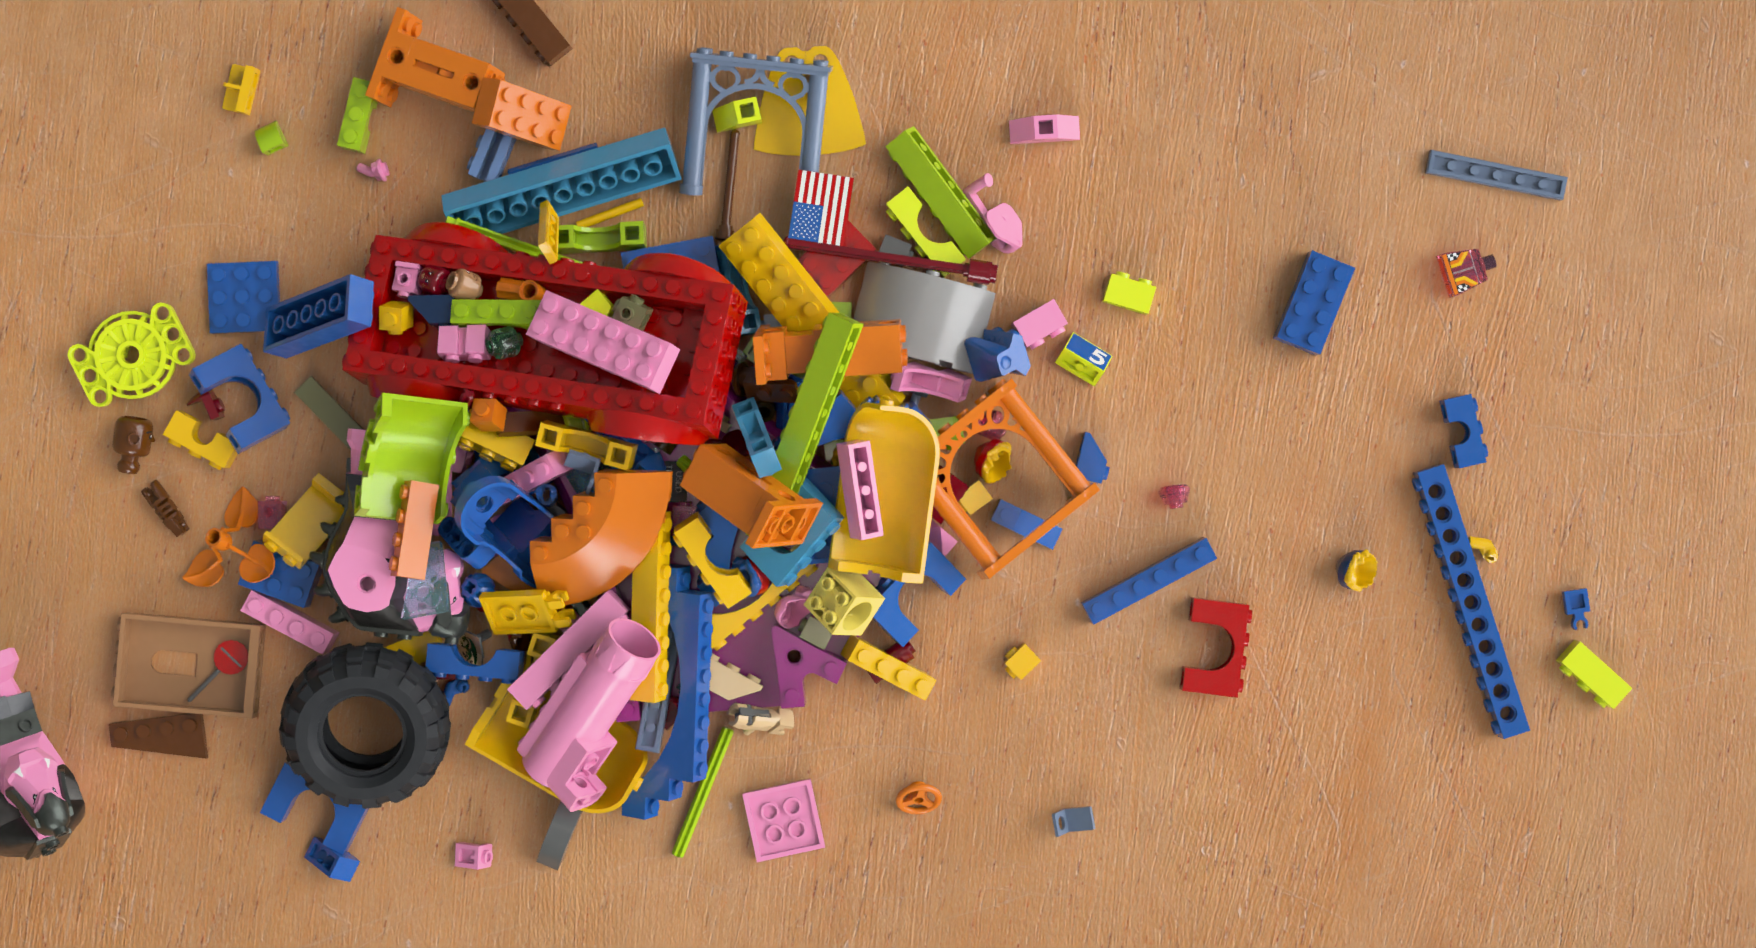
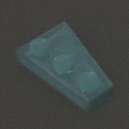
M441 541L430 543L425 580L409 579L401 619L403 620L450 612L443 543Z

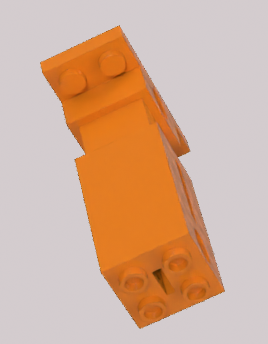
M901 319L859 321L864 325L844 376L902 373L903 367L907 366L908 363L907 348L903 349L902 342H906V325H901ZM770 324L760 325L753 336L756 385H765L768 381L787 380L790 374L805 373V368L808 362L811 361L814 353V344L823 330L822 324H815L813 330L787 331V326L770 327Z

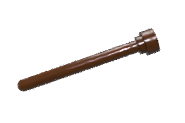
M736 129L730 133L722 221L715 234V239L725 241L734 233L732 231L733 226L730 225L740 136L739 131Z

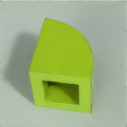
M277 121L255 130L258 145L262 153L266 155L289 146Z

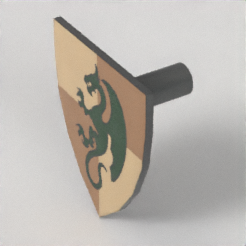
M486 629L476 635L466 630L465 634L459 638V643L457 644L461 656L469 663L483 665L484 652L482 642L492 637L491 631Z

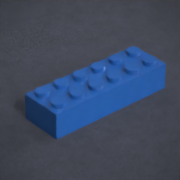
M349 274L267 307L263 352L287 359L371 327L373 320L374 281Z

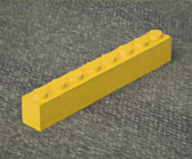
M666 511L665 522L662 524L654 546L632 572L631 620L647 628L656 637L661 648L660 655L647 677L631 696L630 700L656 703L666 700L668 693L667 671L669 662L667 660V649L669 647L668 624L670 622L668 605L671 595L669 590V577L671 575L669 562L672 549L670 543V530L672 528L670 511Z

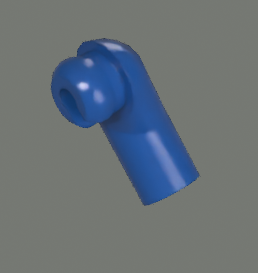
M455 679L447 682L444 692L449 706L454 695L462 692L466 693L469 690L470 685L467 680Z

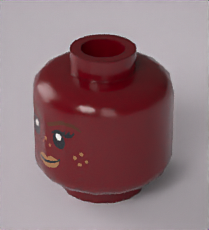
M435 265L425 266L418 274L420 290L428 295H447L446 280L451 271Z

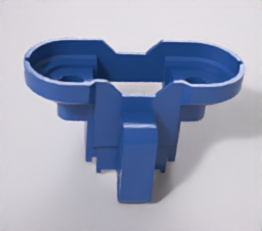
M478 464L453 491L452 495L454 497L450 502L455 506V517L443 519L438 527V532L456 554L473 568H483L497 553L512 566L513 572L519 579L530 587L536 588L530 565V541L541 536L552 537L551 518L555 516L513 480H508L501 476H493L485 466ZM518 495L522 496L521 498L513 501ZM508 498L513 501L511 505L493 523L489 518ZM528 502H531L539 510H534Z

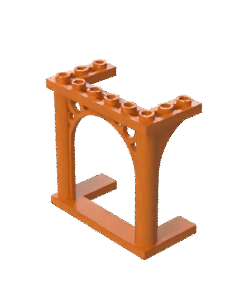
M1012 378L1007 382L1002 379L987 391L990 394L989 396L985 393L975 401L977 405L971 411L966 408L956 416L958 419L956 423L952 426L947 423L937 431L940 434L937 437L940 450L946 449L945 445H949L951 452L948 454L940 452V457L946 461V465L944 468L938 469L937 475L943 474L945 479L940 483L939 477H937L933 506L981 565L982 568L976 573L982 580L990 579L1100 491L1095 483L1090 484L1015 390L1017 384ZM997 406L1001 407L1004 412L1003 420L998 424L994 423L991 418L992 410ZM986 411L987 423L981 426L978 423V419L981 421ZM1010 413L1013 416L1011 420H1014L1016 422V424L1013 426H1010L1007 423L1010 417ZM989 429L1008 430L1025 438L1072 495L1066 500L1067 503L1001 556L960 506L953 494L950 483L951 464L959 447L974 434ZM962 431L967 433L965 438L961 437ZM956 435L957 440H952L951 438Z

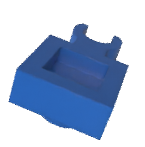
M1587 588L1562 591L1565 614H1572L1573 617L1571 620L1572 629L1577 630L1576 623L1579 620L1583 622V628H1588V620L1584 617V612L1590 611Z

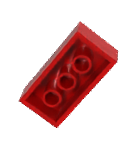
M848 220L844 246L876 251V248ZM809 251L798 259L828 298L867 261Z

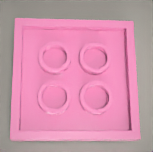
M811 778L742 794L757 862L825 848Z

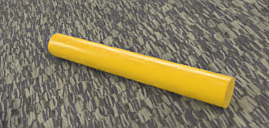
M638 198L576 221V224L580 227H590L644 206L642 198Z

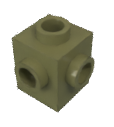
M631 294V296H623L621 299H617L612 309L614 312L612 318L644 331L654 309L643 304L644 299Z

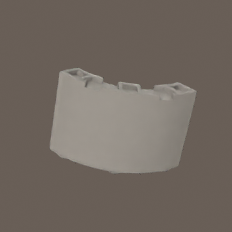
M868 261L854 320L859 322L901 319V325H906V342H902L903 349L907 348L908 358L935 363V365L973 374L964 343L970 337L984 338V329H987L996 293L987 291L988 286L974 283L971 286L939 277L940 273L936 271L926 270V273L891 266L889 263Z

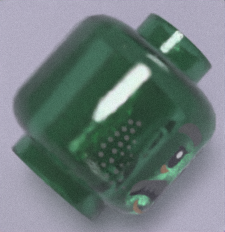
M512 326L493 329L485 340L486 349L490 356H494L498 360L514 357L520 353L523 337Z

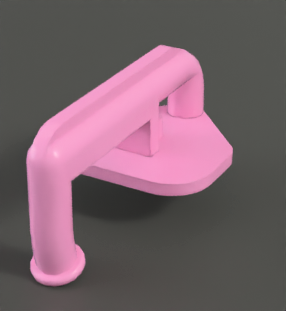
M986 173L962 192L997 238L991 243L992 246L1003 253L1010 254L1022 246V223L1013 208L1006 203H1002L987 211L976 194L982 188L993 185L992 176Z

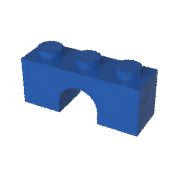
M1466 394L1439 400L1444 423L1458 422L1465 430L1464 439L1458 444L1449 446L1454 468L1486 463L1488 449L1481 439L1483 427L1481 421H1477L1476 412L1478 411V404L1476 399L1472 398V394Z

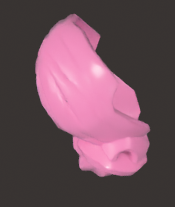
M799 585L792 595L784 596L778 601L774 615L779 625L783 628L791 629L798 627L800 621L810 613L804 606V603L813 591L810 587Z

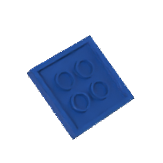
M278 261L207 264L210 333L264 332L266 308L280 302Z

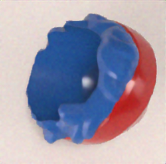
M748 556L736 557L732 562V569L738 568L750 584L752 593L748 597H754L766 592L770 579Z

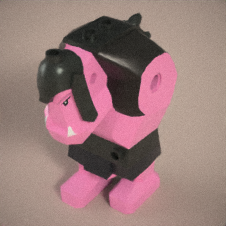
M348 429L347 442L351 448V458H347L345 492L343 495L335 497V502L342 505L344 512L338 523H320L322 531L328 534L329 542L327 548L323 552L311 551L309 554L310 559L323 569L325 578L324 584L314 588V594L322 597L330 596L338 604L336 607L337 611L328 618L331 623L350 621L359 630L374 632L375 637L388 638V633L398 634L397 639L411 640L412 636H423L424 632L429 631L432 636L445 638L444 643L458 644L459 638L465 634L470 619V605L464 603V598L460 594V577L464 570L463 559L455 551L449 548L429 553L425 580L390 576L389 560L394 555L395 549L392 546V539L394 533L397 532L398 523L396 520L354 516L356 485H361L362 471L358 470L366 430Z
M8 648L0 651V856L24 857L26 860L38 858L41 855L43 857L51 855L57 851L56 849L65 844L71 833L84 818L85 802L73 773L65 765L42 731L30 691L22 693L16 684L13 676L19 658L15 648Z

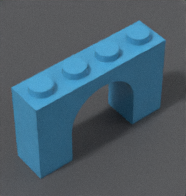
M805 478L798 495L804 499L817 498L823 502V505L804 542L793 552L786 550L782 546L751 548L745 544L746 540L740 546L776 587L793 584L798 578V572L811 563L813 554L820 551L826 545L825 540L829 535H833L840 528L839 523L844 519V516L808 478Z

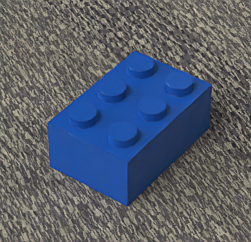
M254 540L252 546L254 544L264 545L263 540ZM275 552L273 553L275 568L269 578L257 583H250L240 577L238 585L306 608L311 605L314 597L313 590L318 586L323 569L311 559L301 569H298L296 566L291 567L284 562L283 556Z

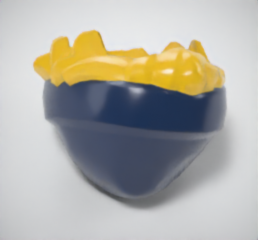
M1367 549L1364 551L1353 550L1343 555L1336 563V573L1340 585L1355 591H1362L1363 588H1368V586L1372 585L1374 577H1376L1378 563L1374 555L1369 553Z

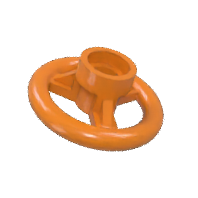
M920 781L911 783L896 796L897 807L908 814L931 812L942 801L941 792L936 787ZM927 792L935 796L934 801L929 800ZM913 804L921 805V804H922V805H924V807L915 808V807H909V805H913Z

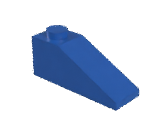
M1002 499L999 500L990 519L1023 536L1029 534L1045 521ZM1055 526L1036 542L1053 550L1063 529Z

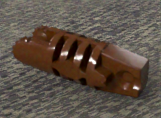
M154 480L150 485L151 489L145 487L141 493L152 509H155L158 517L163 520V524L176 537H179L190 528L166 490L158 480Z

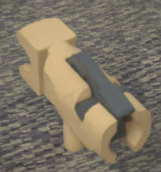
M734 703L728 710V715L735 716V721H730L729 725L743 729L745 735H750L755 730H769V734L784 735V728H794L792 710L779 708L774 711L773 709Z

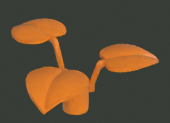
M242 486L226 509L225 524L230 528H212L207 532L205 541L210 549L201 551L192 561L188 571L182 577L188 583L199 587H210L218 583L224 574V568L220 564L223 558L219 551L228 549L245 557L239 566L240 576L245 581L257 583L272 575L275 568V558L271 551L262 544H254L247 554L232 545V537L228 534V532L239 531L241 526L244 528L251 527L259 517V503L247 488Z

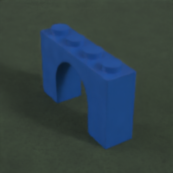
M242 344L191 370L189 376L201 395L226 382H239L253 391L257 399L256 414L230 428L226 433L238 454L283 431L290 424L289 413L284 407L281 408L277 402L276 392L267 386L263 371L260 368H256L251 352L247 348L244 349Z
M928 541L924 575L928 576L941 591L951 596L966 578ZM882 577L875 589L885 600L872 619L897 644L904 647L919 631L901 612L898 596L905 582Z
M288 762L284 763L260 811L261 814L279 823L287 819L297 797L303 791L310 790L305 786V779L301 775H295ZM333 803L335 818L322 844L341 854H345L349 850L369 808L364 809L362 805L349 804V807Z

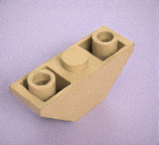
M712 653L710 661V691L727 700H731L762 690L763 685L759 684L761 679L750 673L747 677L739 673V667L729 662L727 665L718 662L720 657Z

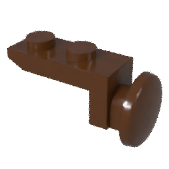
M739 362L733 370L732 387L734 393L739 397L746 395L747 399L754 397L755 401L795 403L797 399V382L789 378L787 380L768 381L765 385H756L755 366L748 367L746 362Z

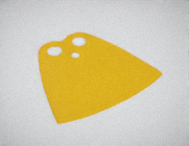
M814 46L811 50L806 51V53L797 47L782 49L777 55L781 57L780 61H785L788 56H795L799 59H804V64H813L814 57L823 54L829 61L828 65L833 66V71L828 76L821 155L843 152L866 145L853 92L834 52L827 46ZM770 71L768 79L775 82L774 87L779 88V79L787 72ZM790 77L785 79L783 88L790 96H793L803 90V83L798 78ZM764 90L760 106L762 123L757 124L754 150L777 155L800 156L802 125L797 112L785 99ZM808 93L796 100L804 111L805 116Z

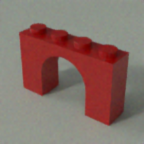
M1191 597L1188 620L1223 627L1230 636L1232 646L1228 659L1219 667L1204 669L1182 666L1180 689L1182 691L1238 698L1239 692L1242 693L1244 680L1240 679L1241 669L1245 670L1247 657L1243 656L1244 646L1248 647L1250 635L1246 630L1247 623L1251 624L1252 621L1250 605Z

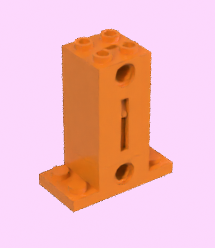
M397 7L365 96L391 108L392 104L397 100L398 88L400 86L475 112L483 77L505 81V73L490 63L417 39L421 34L423 21L407 10Z
M700 444L693 454L694 458L690 466L683 474V480L680 484L682 488L749 535L745 544L751 548L796 545L804 542L823 502L817 498H802L771 475L759 479L753 462L727 444Z

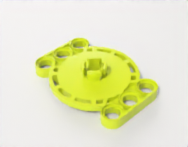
M161 302L153 306L151 315L138 311H124L110 316L94 331L89 347L76 344L68 350V359L89 401L97 407L108 406L112 401L113 395L126 399H141L155 394L171 379L176 363L185 366L190 365L196 356L195 350L174 308L167 303ZM160 307H166L169 311L168 317L164 320L159 319L157 316V311ZM128 315L142 316L139 320L128 319ZM121 317V320L116 321V322L112 323L111 325H109V323H110L111 321H113V320L116 319V318ZM175 327L179 331V337L171 341L167 333L169 329ZM131 346L136 347L139 351V358L135 363L125 360L128 358ZM82 348L86 355L84 360L78 362L74 358V352ZM186 348L190 356L187 361L182 362L178 358V352ZM88 369H92L96 373V378L93 382L85 380L84 375ZM166 369H168L169 372L166 378L162 382H160V378L164 375ZM152 385L156 386L153 390L143 393V389L149 388ZM98 390H103L106 393V400L103 403H98L95 400V394ZM124 390L136 391L137 395H125L123 392Z

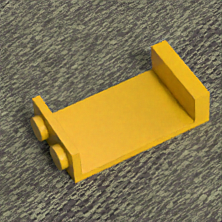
M318 473L312 479L311 487L270 532L266 531L264 533V546L269 551L277 552L283 556L284 562L289 566H296L298 569H301L310 559V552L317 551L328 538V534L322 531L320 523H338L342 516L344 508L341 504L335 502V497L343 495L344 492Z

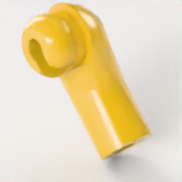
M1472 536L1468 537L1471 548L1479 549L1483 558L1488 563L1497 561L1498 552L1491 540Z

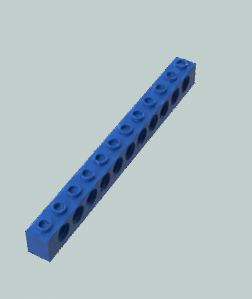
M1438 464L1413 472L1412 484L1415 491H1419L1421 497L1419 506L1422 513H1426L1429 521L1426 523L1429 535H1433L1436 543L1433 545L1437 558H1441L1443 565L1440 567L1441 574L1444 580H1448L1450 589H1447L1451 602H1455L1457 608L1455 617L1458 624L1463 626L1464 633H1462V639L1465 646H1469L1472 654L1469 655V660L1473 669L1476 668L1479 676L1476 677L1477 685L1480 691L1483 690L1486 699L1483 700L1487 713L1490 712L1493 719L1490 722L1492 731L1502 739L1530 731L1528 721L1445 465ZM1431 485H1435L1438 488V494L1434 498L1428 493ZM1439 507H1443L1445 510V517L1441 520L1436 517V510ZM1447 529H1450L1453 534L1449 542L1443 539V532ZM1454 551H1457L1460 556L1456 564L1450 561V555ZM1464 573L1467 581L1463 586H1460L1457 583V578L1460 574ZM1471 595L1474 599V604L1472 607L1467 608L1464 600L1467 596ZM1475 618H1479L1481 621V626L1477 630H1474L1471 625ZM1482 640L1488 642V648L1484 652L1479 650V643ZM1490 662L1495 664V671L1492 674L1486 672V666ZM1497 684L1502 686V693L1499 696L1493 694V688ZM1508 706L1510 710L1509 715L1506 718H1502L1500 711L1503 707Z

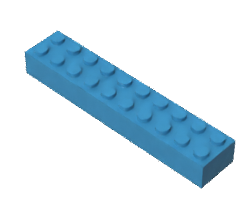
M664 127L441 195L443 212L446 218L447 216L455 219L458 217L460 220L504 234L539 223L540 203L545 200L551 203L560 217L672 183L682 178L669 136Z

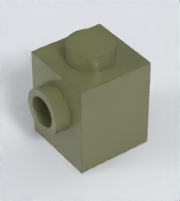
M811 615L808 620L803 618L798 628V631L801 632L800 638L823 650L832 636L820 621Z

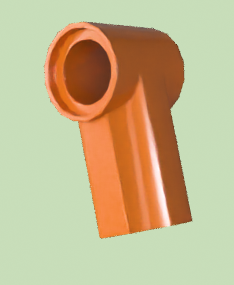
M501 277L496 286L497 298L504 300H542L546 291L543 286L532 280L521 281ZM536 289L535 295L530 298L531 292Z

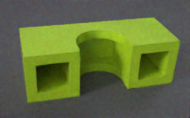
M353 77L337 146L342 149L366 153L370 136L368 129L369 119L372 110L376 109L378 104L375 100L365 96L370 81Z

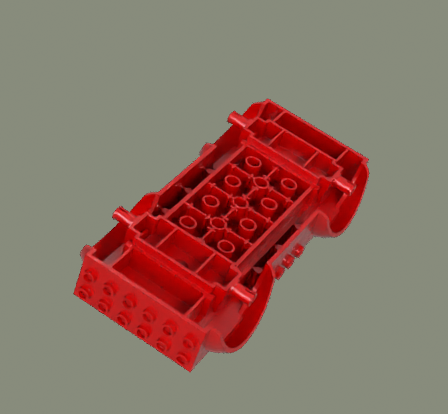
M444 222L421 224L411 230L404 238L375 235L374 242L370 246L371 255L369 263L364 270L365 279L374 281L373 320L371 327L348 335L347 352L342 358V370L362 384L368 385L370 396L379 398L382 393L458 402L462 390L467 388L469 391H474L475 396L473 399H497L505 407L588 419L591 430L604 434L639 439L644 442L650 441L651 443L662 442L683 445L704 444L709 438L718 439L748 301L734 284H731L715 269L697 260L671 253H649L638 256L631 260L624 269L598 266L592 261L576 263L574 260L561 257L560 260L549 264L543 254H539L538 257L530 256V254L522 251H516V254H512L499 243L482 233L460 225ZM396 261L419 264L423 268L427 265H435L446 268L451 272L462 268L479 275L481 278L483 292L475 300H504L497 298L496 291L497 282L500 281L501 277L521 281L532 280L543 286L547 291L578 304H581L597 289L604 293L613 305L617 299H621L623 296L636 295L644 299L643 304L654 309L643 332L673 344L680 351L661 393L658 394L543 344L526 335L527 329L513 326H487L492 332L491 360H482L481 363L459 361V363L445 362L437 354L439 331L414 306L413 327L399 335L389 334L388 330H379V306L390 301L410 303L408 299L398 297V293L392 290L397 268L395 266ZM536 289L531 292L530 298L535 295ZM504 353H507V354H508V358H507V359H504V358H505Z

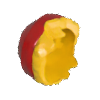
M993 439L976 448L974 456L975 470L985 483L992 484L1006 477L1007 470L1012 469L1010 464L1011 444L999 439Z

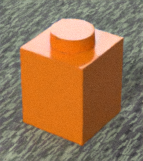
M473 399L470 422L481 432H503L507 409L497 399Z

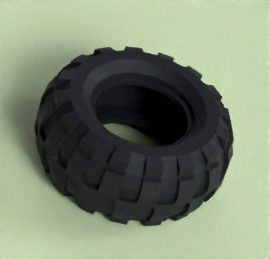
M366 642L363 646H352L349 643L335 647L325 655H318L295 677L286 694L280 712V743L282 747H285L287 753L286 760L295 775H301L305 779V786L318 796L324 794L333 799L332 803L349 807V804L362 805L364 809L379 808L385 802L398 803L412 796V793L417 788L425 786L435 775L440 762L443 761L450 738L449 704L445 692L440 690L436 682L437 678L427 666H420L416 663L412 655L401 649L393 651L384 648L383 644ZM357 696L376 698L385 702L396 712L402 724L403 737L397 745L383 753L373 755L355 753L346 749L336 740L329 726L328 713L334 706L348 698Z

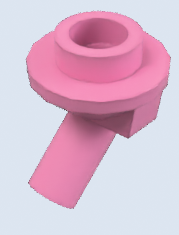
M380 159L371 163V167L359 163L357 166L358 172L369 177H375L377 181L382 180L385 182L387 181L386 176L390 175L386 162L382 163Z

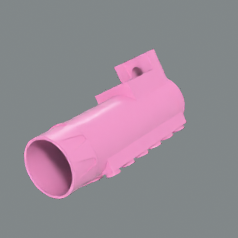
M618 618L612 620L604 633L595 642L591 652L579 653L573 659V665L563 674L559 686L551 692V698L540 709L537 719L530 724V730L518 742L517 751L522 756L523 765L528 774L541 785L550 788L570 812L594 804L607 789L596 773L617 744V741L608 730L637 687L647 677L661 652L660 644L656 637L643 625L629 619Z

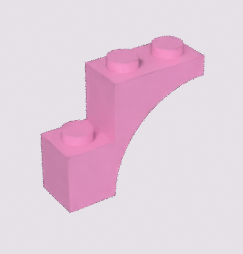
M914 361L907 363V366L903 367L902 373L891 374L890 380L892 384L890 389L897 392H922L960 402L966 400L972 378L948 368L938 371Z

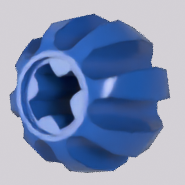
M470 574L465 578L464 583L461 584V596L471 607L481 608L479 596L482 592H495V583L486 574Z

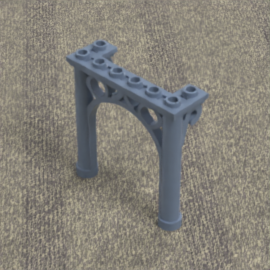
M699 47L696 51L690 53L693 68L683 182L680 183L679 193L686 195L703 194L706 142L710 115L715 106L724 97L746 89L772 92L785 99L795 109L802 125L799 170L819 173L828 76L833 71V66L828 65L829 61L815 59L813 64H804V59L790 58V62L780 61L781 57L767 55L765 60L757 59V54L743 53V57L734 56L732 51L720 50V55H718V53H713L712 48ZM712 64L719 65L711 72ZM735 67L756 69L755 74L751 78L744 79L745 83L739 84L741 74ZM721 70L731 71L736 77L734 85L728 89L723 88L716 81V74ZM765 70L787 72L779 79V88L774 87L775 82L767 78ZM802 74L810 75L809 82L807 81L806 77ZM790 77L800 79L803 83V90L799 94L790 96L783 88L785 79ZM760 78L764 84L754 82H756ZM711 82L712 86L716 90H718L720 94H718L708 105L709 89ZM808 93L805 116L804 111L796 100Z

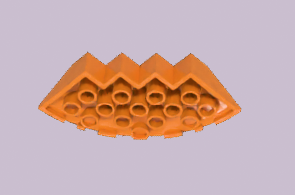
M603 469L595 472V492L587 494L585 493L586 491L573 495V514H561L551 518L552 537L541 536L530 541V565L537 590L545 589L550 594L556 590H566L569 600L564 601L565 605H571L592 599L622 582L639 566L658 538V533L666 519L665 514L671 498L673 471Z

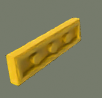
M545 200L540 203L538 247L549 264H552L558 259L559 216L551 203Z

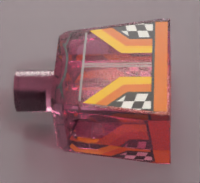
M1478 249L1449 252L1436 256L1449 298L1458 296L1487 281L1486 271L1497 267L1493 254L1481 258Z

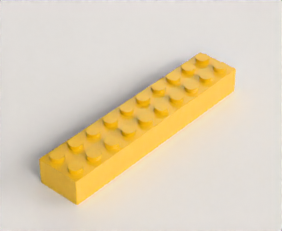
M761 213L757 214L719 245V248L782 326H787V331L813 330L815 324L823 323L829 312L839 313ZM889 374L844 376L839 388L856 408L866 398H873L875 395L880 399L893 400L894 406H899L906 397L902 391L897 392L890 389L892 381Z

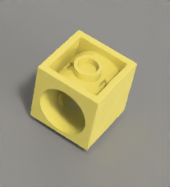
M827 567L804 603V606L832 635H862L885 598L862 574L836 571Z

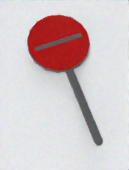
M228 640L218 645L214 652V663L217 669L187 699L188 702H191L220 672L232 675L245 669L248 664V650L244 644L239 641Z

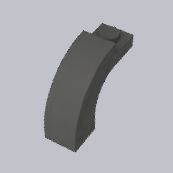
M560 802L536 862L558 871L583 811L570 812Z

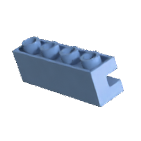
M486 129L484 135H480L476 142L478 150L475 157L471 156L468 162V174L484 182L500 178L516 139Z

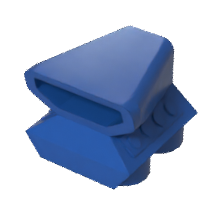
M1000 327L992 330L984 329L983 339L970 337L965 340V348L976 381L983 382L1005 376L1008 373L1026 376L1031 367L1023 337L1015 329H1010L1007 332Z

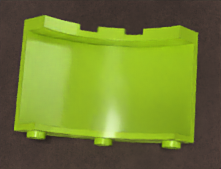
M382 393L374 406V412H376L375 419H369L358 466V470L362 471L361 485H356L354 516L396 520V513L399 508L401 509L402 499L399 497L400 488L404 485L405 481L413 480L439 485L433 523L439 524L448 514L449 507L448 503H446L451 464L453 465L456 460L455 450L463 431L470 424L471 413L468 412V403Z

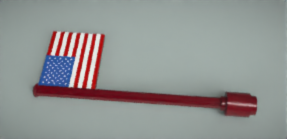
M798 170L789 235L783 240L789 249L963 274V277H967V282L989 285V283L995 284L998 265H994L990 261L970 259L969 263L958 264L845 247L844 243L854 178Z

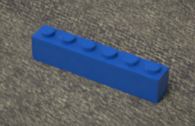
M1202 537L1086 599L1081 604L1094 625L1216 560L1217 557L1207 538Z

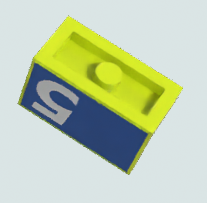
M1073 332L1055 363L1095 387L1113 356Z

